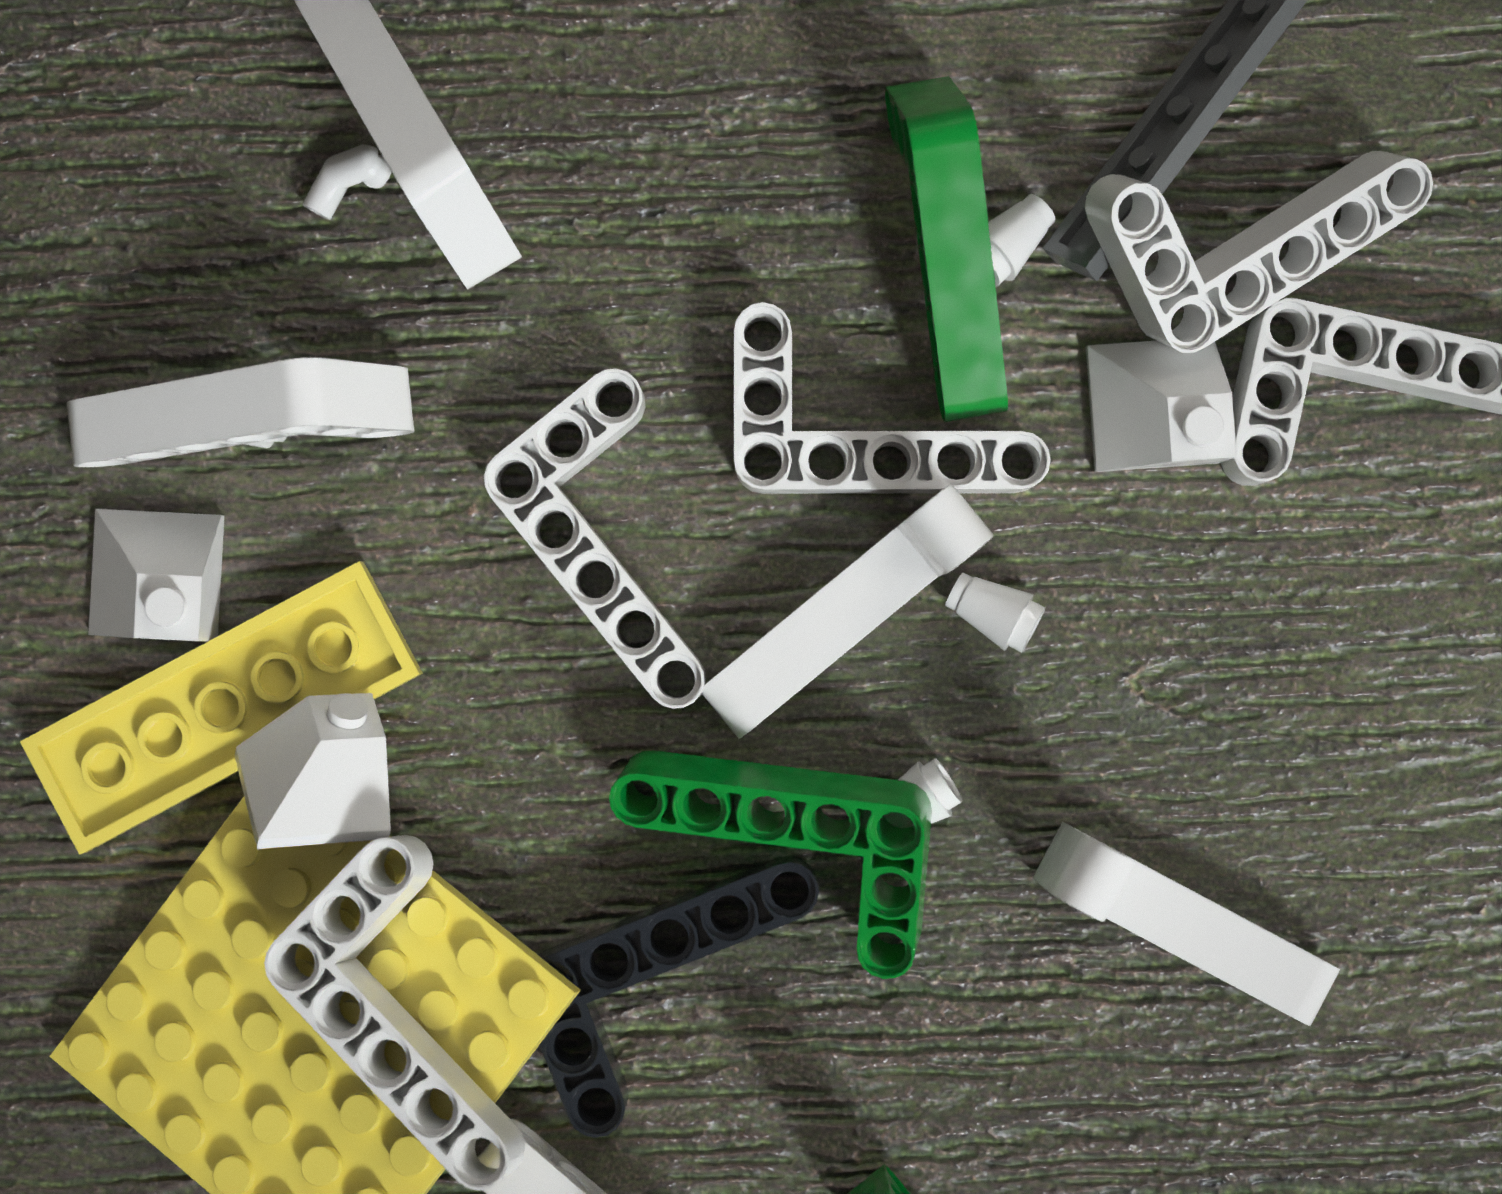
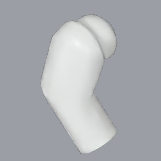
M364 144L333 155L325 161L302 205L319 216L331 220L348 187L364 182L369 187L381 188L388 181L392 171L384 157L378 154L376 147Z

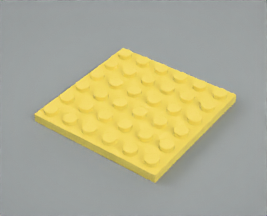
M245 797L241 799L50 1057L210 1194H427L444 1172L445 1168L274 988L266 976L264 965L266 952L277 937L343 868L373 840L257 849ZM395 849L390 850L385 857V873L389 879L399 884L404 878L407 868L404 857ZM433 870L426 885L356 957L494 1103L497 1102L580 992L576 985ZM346 896L340 905V918L346 927L350 930H355L360 922V910L356 902ZM300 944L295 954L296 966L302 974L310 977L315 965L314 956L310 949ZM344 992L340 998V1012L345 1020L351 1024H356L361 1012L359 1003L353 995ZM388 1040L384 1050L385 1060L392 1069L403 1072L407 1061L405 1051L397 1042ZM433 1088L429 1098L432 1111L439 1118L450 1120L453 1113L451 1099L442 1090Z

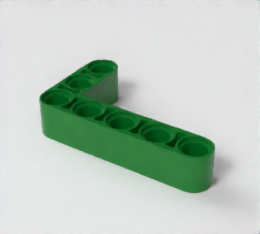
M949 76L885 87L886 111L891 137L908 167L935 387L942 419L945 423L1007 412L1008 394L979 136L973 108Z
M654 750L642 751L634 755L612 785L609 794L612 811L623 823L636 828L862 856L863 869L857 936L858 960L867 972L882 979L897 978L905 974L912 966L922 930L932 817L931 801L926 792L918 785L901 780ZM633 781L647 782L653 787L657 796L649 797L643 795L636 789ZM704 788L712 791L718 797L720 804L704 802L698 797L695 789ZM761 796L775 798L781 803L784 811L772 812L766 810L761 806L757 798ZM826 804L839 806L846 811L849 818L845 820L832 819L824 814L820 806ZM898 812L910 818L914 825L909 828H899L889 823L884 815ZM884 873L898 874L907 881L908 885L902 887L889 885L880 875ZM880 932L895 934L902 940V943H885L878 938L877 934Z

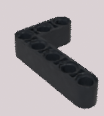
M793 856L773 859L546 949L538 954L553 968L563 972L565 977L580 989V992L540 1043L568 1119L577 1131L585 1136L594 1138L609 1135L622 1122L629 1097L627 1083L594 1000L801 919L811 912L817 903L819 894L815 873L808 863L801 858ZM791 871L803 876L808 886L802 899L795 903L787 904L780 902L774 897L771 892V884L776 876L783 872ZM722 896H736L743 900L748 907V915L739 925L733 927L723 926L713 917L711 907ZM667 919L677 920L686 928L688 941L684 946L676 950L663 949L653 938L652 930L657 923ZM606 943L617 944L627 954L628 966L619 973L611 974L604 972L595 963L593 955L595 948ZM571 1027L582 1029L591 1039V1050L584 1055H569L559 1044V1032ZM591 1088L605 1089L614 1098L616 1106L607 1114H592L583 1105L581 1095Z

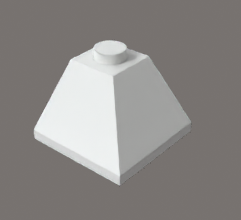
M1159 341L1086 346L1095 472L1219 464L1237 457L1232 391L1215 342L1194 353H1182Z
M95 509L88 635L181 641H210L217 637L224 515Z
M372 693L307 696L236 747L235 760L257 849L368 841L389 837L391 827L386 736Z

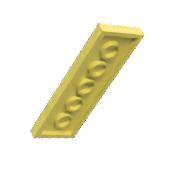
M359 561L25 738L20 743L80 855L89 852L237 773L236 747L307 696L372 693L373 698L376 699L423 673L365 563Z

